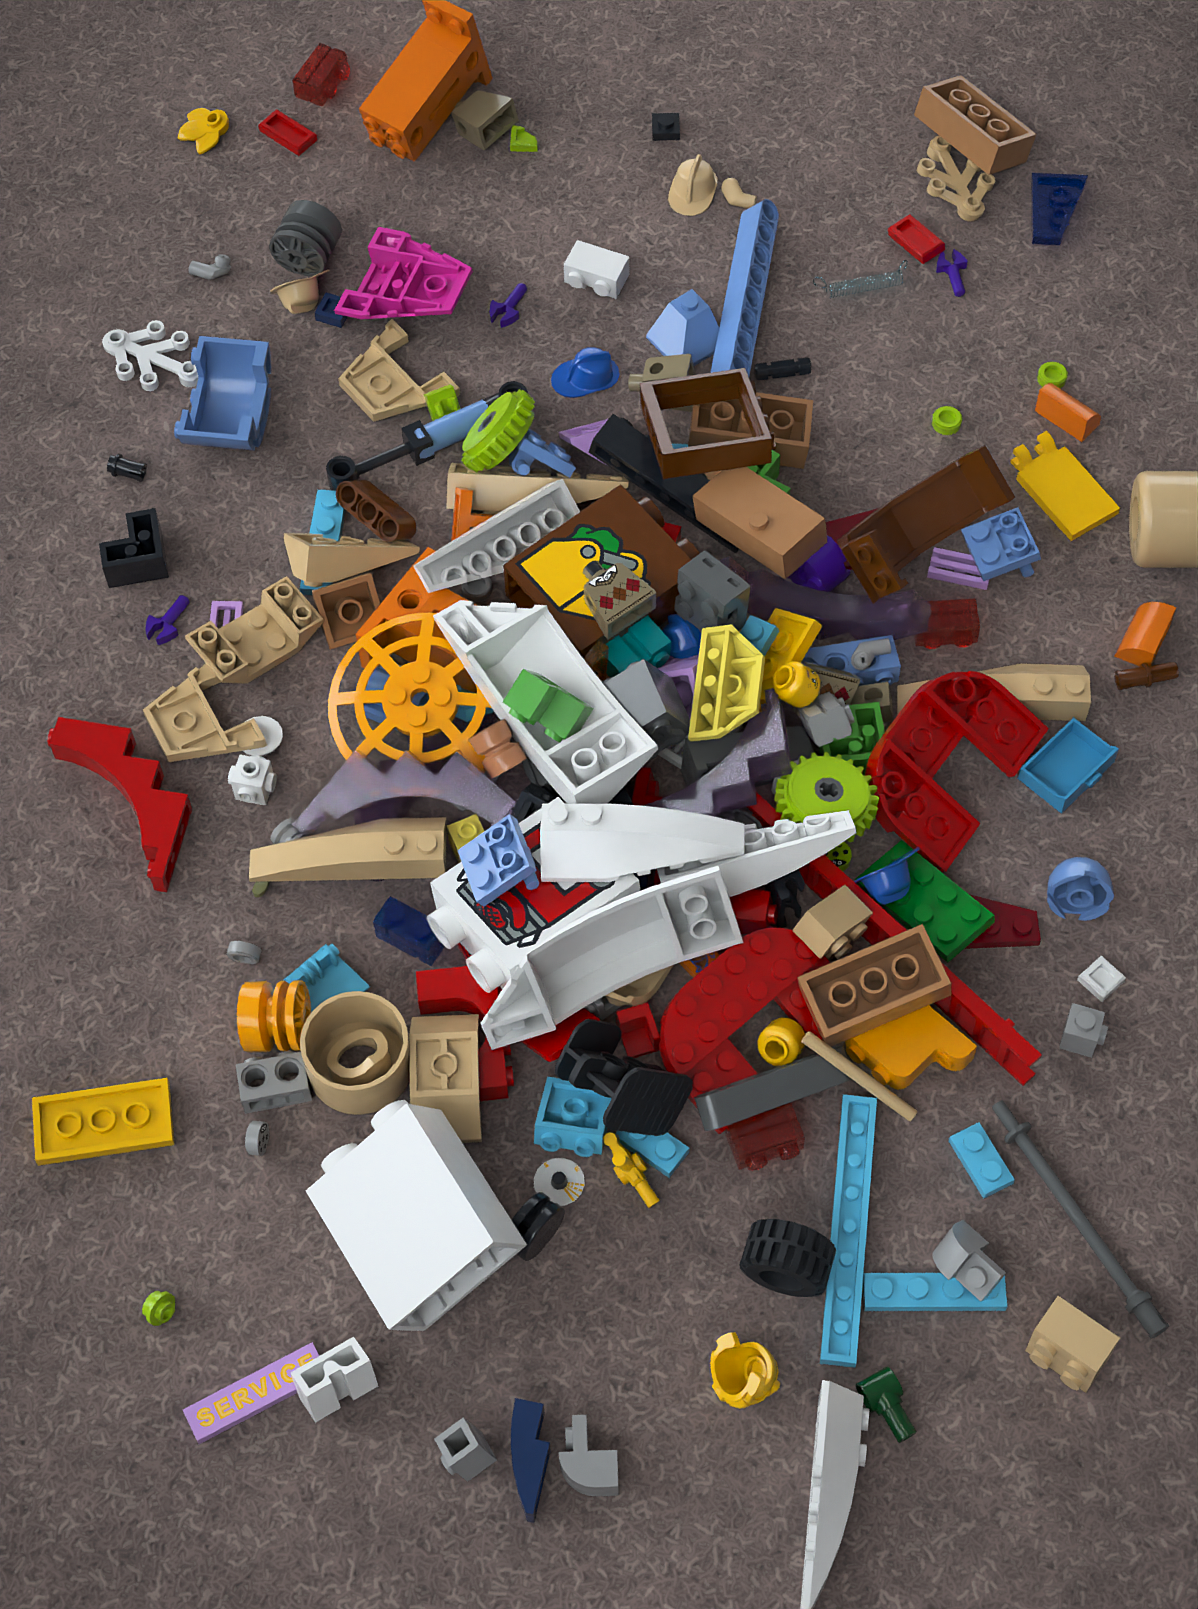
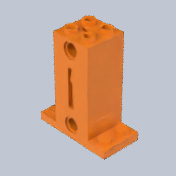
M422 0L427 18L359 107L363 124L367 128L371 142L378 147L386 146L401 159L407 157L415 161L470 86L477 82L487 86L493 79L473 14L446 0Z
M427 547L413 565L434 553L435 550ZM412 565L358 630L356 640L358 641L376 626L393 618L415 613H439L460 600H469L447 588L428 593ZM413 621L395 626L380 633L373 640L384 649L401 639L420 636L422 621ZM435 622L433 637L446 639ZM418 645L403 648L395 652V654L409 662H414L417 659ZM431 646L430 662L436 663L443 668L458 658L457 655L446 649ZM363 647L359 650L361 667L365 668L373 657ZM466 669L453 677L456 685H460L461 688L470 692L477 693L476 684Z

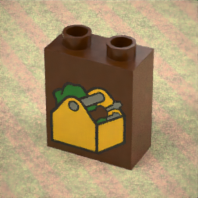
M620 484L505 563L503 569L506 597L512 603H515L517 608L532 609L534 605H547L549 612L582 658L585 659L587 655L596 657V665L593 670L595 672L601 668L598 665L599 648L618 635L620 638L628 633V628L647 615L657 626H660L668 620V615L677 614L675 611V600L680 594L678 591L679 584L677 583L678 570L700 553L688 539L682 537L674 542L662 529L665 525L663 516L652 500L643 496L636 501ZM595 560L605 570L616 563H622L656 592V608L608 640L584 600V585L589 580L583 574V569Z

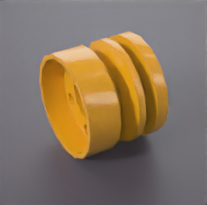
M293 980L289 984L286 981H279L276 984L275 990L271 983L267 981L245 982L241 986L237 1003V1027L240 1044L244 1051L248 1053L270 1052L273 1049L274 1043L278 1050L282 1052L288 1051L290 1048L294 1051H301V1032L308 1016L311 1014V1001L305 982Z

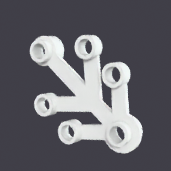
M155 320L147 325V329L127 333L120 329L112 330L103 337L102 343L105 351L116 358V372L120 380L128 381L135 375L132 363L127 360L126 353L137 357L142 374L140 382L144 390L154 391L159 386L158 377L152 371L150 363L178 374L183 386L195 387L199 377L196 366L192 365L191 361L181 363L161 354L173 350L182 351L187 349L190 345L188 334L184 331H176L169 340L144 346L136 344L149 339L161 340L166 334L164 324L161 321Z

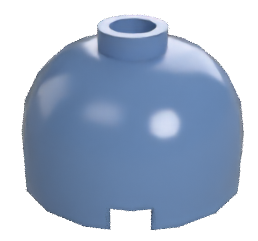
M1087 857L1066 859L1059 863L1050 874L1047 887V902L1050 909L1059 917L1065 919L1064 913L1081 914L1078 920L1087 921L1096 919L1109 910V903L1114 898L1113 884L1108 871L1098 861Z

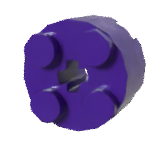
M827 536V543L794 571L788 579L790 578L792 583L798 587V595L809 602L812 599L821 600L845 581L851 572L845 569L843 563L847 559L839 545L831 537Z

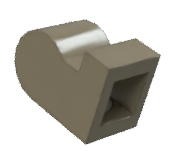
M889 682L858 686L849 705L879 702L883 722L894 721Z

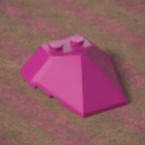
M378 227L367 247L372 263L357 291L345 289L334 311L335 314L357 319L452 314L473 270L472 267L445 253L441 255L433 251L431 246L425 242L420 244L412 240L411 235L404 231Z

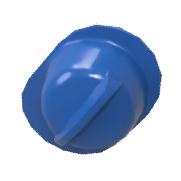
M587 347L579 351L573 360L567 361L555 369L551 377L552 387L564 397H582L612 387L618 381L620 375L619 368L611 360L609 351H603L596 347Z
M677 614L668 615L669 624L662 631L671 640L670 656L684 659L698 655L702 634L700 630Z
M920 847L909 851L884 868L865 875L854 882H862L871 897L876 899L881 905H886L903 898L911 884L907 858L917 852Z

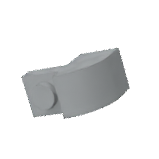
M961 1220L952 1226L932 1253L933 1260L937 1268L948 1280L955 1278L979 1301H983L989 1296L1006 1272L983 1252L989 1242L964 1220Z
M572 1415V1427H565L566 1450L573 1449V1451L558 1452L560 1469L564 1479L574 1490L588 1496L619 1495L617 1450L588 1451L587 1415Z

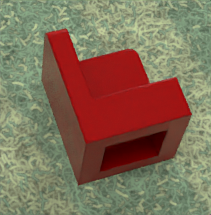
M648 1002L616 1012V1025L621 1029V1040L627 1056L637 1058L660 1051V1034Z

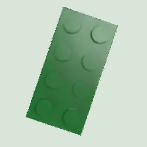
M902 840L899 841L855 880L884 868L913 849ZM915 852L907 858L911 879L907 894L897 901L886 905H879L908 930L923 924L936 953L948 963L995 922V916L925 858ZM862 882L856 883L871 897Z

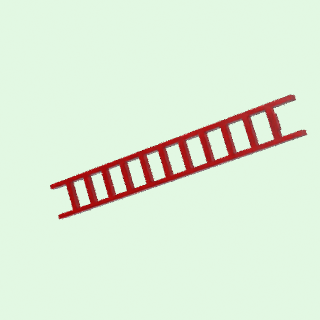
M756 791L744 800L743 804L753 812L752 816L761 823L763 828L773 827L775 821L781 819V814L776 812ZM825 855L799 868L805 884L822 900L846 885L873 912L865 922V925L868 927L867 930L861 935L871 945L907 931ZM942 963L951 982V996L934 1004L1024 1086L1035 1076L1036 1073L1030 1067L1041 1058L1042 1054L1013 1028L1015 1023L1010 1018L1004 1020Z

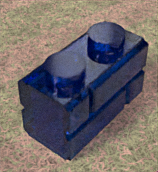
M391 896L373 920L377 938L414 958L419 957L420 961L429 966L433 965L445 947L432 931L427 915Z

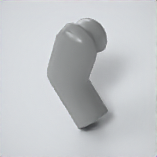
M224 254L216 256L215 263L211 265L193 260L189 265V274L213 280L228 274L231 269L229 265L231 260L229 256Z
M889 638L861 642L851 656L852 666L857 670H865L870 666L875 656L890 654L891 644Z

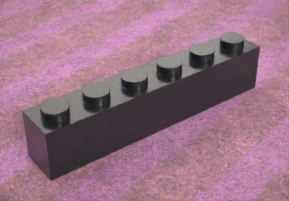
M612 414L593 438L589 453L720 544L737 553L739 551L738 547L696 520L693 495L710 481L707 479V476L701 473L663 479L650 436L636 430L627 419L619 418Z

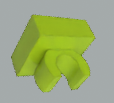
M451 384L424 394L432 421L461 409L454 387Z

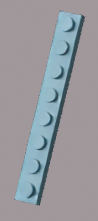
M844 1094L842 1097L830 1241L836 1248V1254L826 1286L820 1364L856 1367L877 1098Z

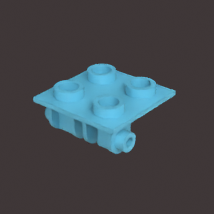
M332 943L329 946L326 944L283 980L289 984L293 980L305 982L309 991L311 1012L319 1004L332 996L351 991L365 992L370 988L338 956L340 952Z

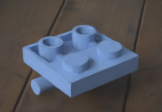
M528 429L515 450L509 455L511 468L515 473L523 476L530 472V466L534 459L539 460L569 478L576 469L570 461L571 456L566 453L564 448L554 442H550L548 446L540 438L541 436L531 429Z
M1018 507L961 529L962 536L983 582L1017 568L1020 569L1023 577L1033 575L1034 570L1031 563L1041 559L1040 552Z
M510 814L457 850L475 900L483 907L522 880H524L526 888L529 890L539 886L535 873L537 871L536 864L530 848L527 846L518 820Z

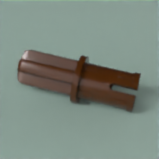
M1176 662L1152 666L1142 663L1141 667L1115 671L1114 678L1119 691L1137 686L1149 688L1152 683L1178 678L1179 670Z

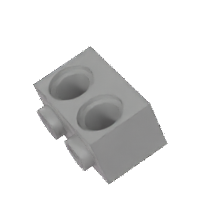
M284 1051L276 1057L266 1059L253 1057L245 1060L244 1063L236 1064L240 1098L245 1114L312 1101L310 1083L301 1052ZM288 1073L298 1074L293 1080H283V1077ZM256 1079L265 1080L264 1083L258 1087L249 1086L250 1083Z

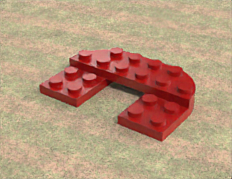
M976 671L950 672L926 682L912 695L876 743L869 756L865 776L871 775L872 779L869 785L877 786V791L874 795L879 797L875 818L887 833L894 831L912 849L920 847L917 851L918 854L942 873L946 872L981 823L932 779L962 737L965 736L1008 777L1015 776L1049 728L1002 684L983 673Z
M766 928L742 937L743 943L731 946L687 982L667 1004L660 1021V1054L668 1072L684 1074L692 1079L693 1088L688 1099L696 1108L694 1097L758 1074L728 1037L773 999L790 1019L796 1021L803 1028L805 1034L810 1031L822 1040L799 989L797 977L831 962L825 956L820 959L791 929ZM730 1125L715 1129V1131L721 1134Z

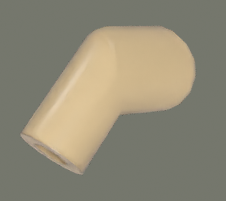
M727 178L723 181L722 192L730 205L750 208L756 205L757 196L743 193L735 178Z

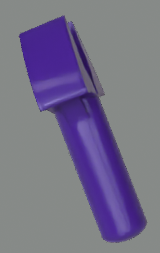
M953 249L952 258L954 263L951 264L945 259L943 251L938 257L936 273H947L954 295L961 297L966 291L959 271L960 269H967L968 261L960 252Z
M518 283L505 302L491 301V323L494 322L499 314L504 312L506 314L500 320L501 328L511 325L519 319V311L514 310V307L527 292L525 284Z
M180 595L163 617L155 618L152 615L148 616L146 621L148 640H150L156 630L163 627V631L156 638L158 645L167 643L179 635L177 628L173 627L172 624L190 603L186 596Z

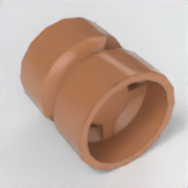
M505 718L468 739L478 755L485 756L482 764L491 779L527 759L519 742L510 741L512 730Z

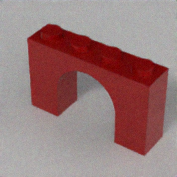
M467 966L416 971L420 1015L462 1011L470 1014H479V1019L482 1021L502 991L500 986L490 993L484 991L476 982ZM486 1038L479 1048L480 1101L509 1098L508 1087L514 1086L512 1066H505V1056L511 1055L510 1045L492 1050Z

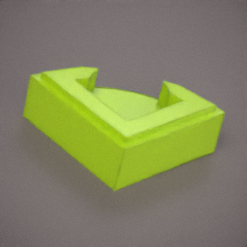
M513 125L511 128L510 151L538 152L537 140L535 136L526 132L525 128Z

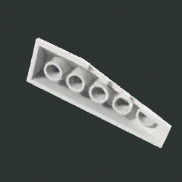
M557 480L545 485L413 565L428 593L503 573V565L571 519L580 510L564 480Z
M542 804L540 828L541 882H612L619 880V876L637 873L638 876L651 874L652 869L669 866L671 870L684 867V863L699 860L701 863L741 856L744 855V824L709 815L650 806Z
M849 810L806 816L803 823H795L788 819L777 820L773 827L757 829L756 824L744 825V855L701 863L697 860L684 863V867L670 870V867L667 866L657 868L660 882L665 883L718 866L728 895L732 897L765 885L801 868L829 852L857 832Z
M822 1380L817 1408L800 1609H813L825 1586L838 1553L852 1505L858 1466L865 1467L867 1444H860L861 1430L867 1431L869 1423V1409L863 1408L864 1396L825 1380Z

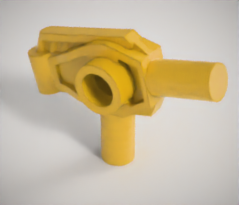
M609 1132L605 1134L603 1141L612 1150V1162L615 1165L613 1169L624 1185L630 1182L648 1208L657 1204L660 1200L646 1180L647 1178L643 1172L648 1168L637 1152L631 1155L619 1142V1136L616 1133Z

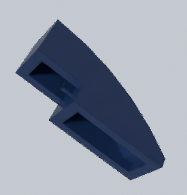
M515 1398L511 1420L510 1444L513 1473L519 1500L527 1522L535 1523L551 1453L550 1442L539 1440L545 1415L544 1404Z

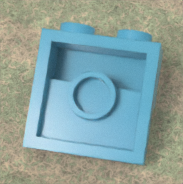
M547 1076L535 1122L534 1144L540 1145L549 1152L563 1148L574 1150L581 1157H590L593 1153L601 1155L604 1145L603 1137L607 1132V1127L603 1123V1116L612 1098L604 1097L592 1090L575 1088L569 1081Z

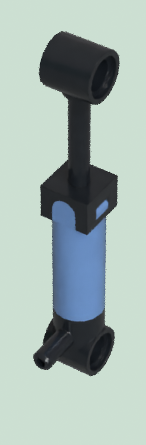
M517 381L506 382L500 387L499 393L425 425L419 420L402 427L403 444L357 464L347 456L333 457L326 466L330 490L336 491L337 486L341 482L358 480L360 478L359 475L407 454L411 456L416 466L434 459V452L464 440L477 419L497 398L507 392H517L519 389L528 393L527 388Z

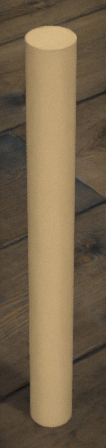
M808 1031L805 1034L802 1043L906 1120L911 1121L917 1114L916 1109L812 1032Z

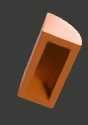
M1048 383L1039 390L1035 412L1079 441L1083 442L1100 425V414L1053 383Z
M1147 602L1140 605L1114 657L1141 667L1142 663H1147L1148 666H1151L1171 626L1177 607L1162 602Z

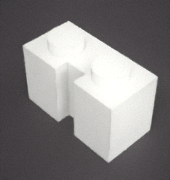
M579 240L576 241L564 263L565 283L575 288L585 289L586 286L592 287L595 293L600 296L617 299L629 276V256Z
M354 1337L291 1372L298 1396L315 1423L340 1409L339 1400L350 1395L354 1401L378 1387L371 1361Z

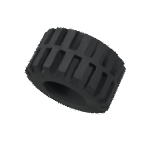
M761 1219L753 1222L739 1266L747 1277L769 1290L795 1297L820 1296L825 1292L836 1248L824 1235L805 1225L781 1219Z

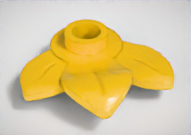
M195 109L187 114L189 122H186L180 128L178 139L180 141L196 140L198 154H203L213 148L218 143L219 137L227 132L229 118L222 110Z

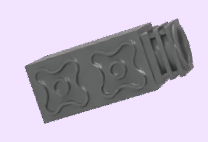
M645 659L631 663L620 674L602 681L620 705L657 744L658 750L649 760L656 758L665 748L681 743L689 735L690 718L673 679ZM527 756V759L522 761V764L530 782L562 798Z

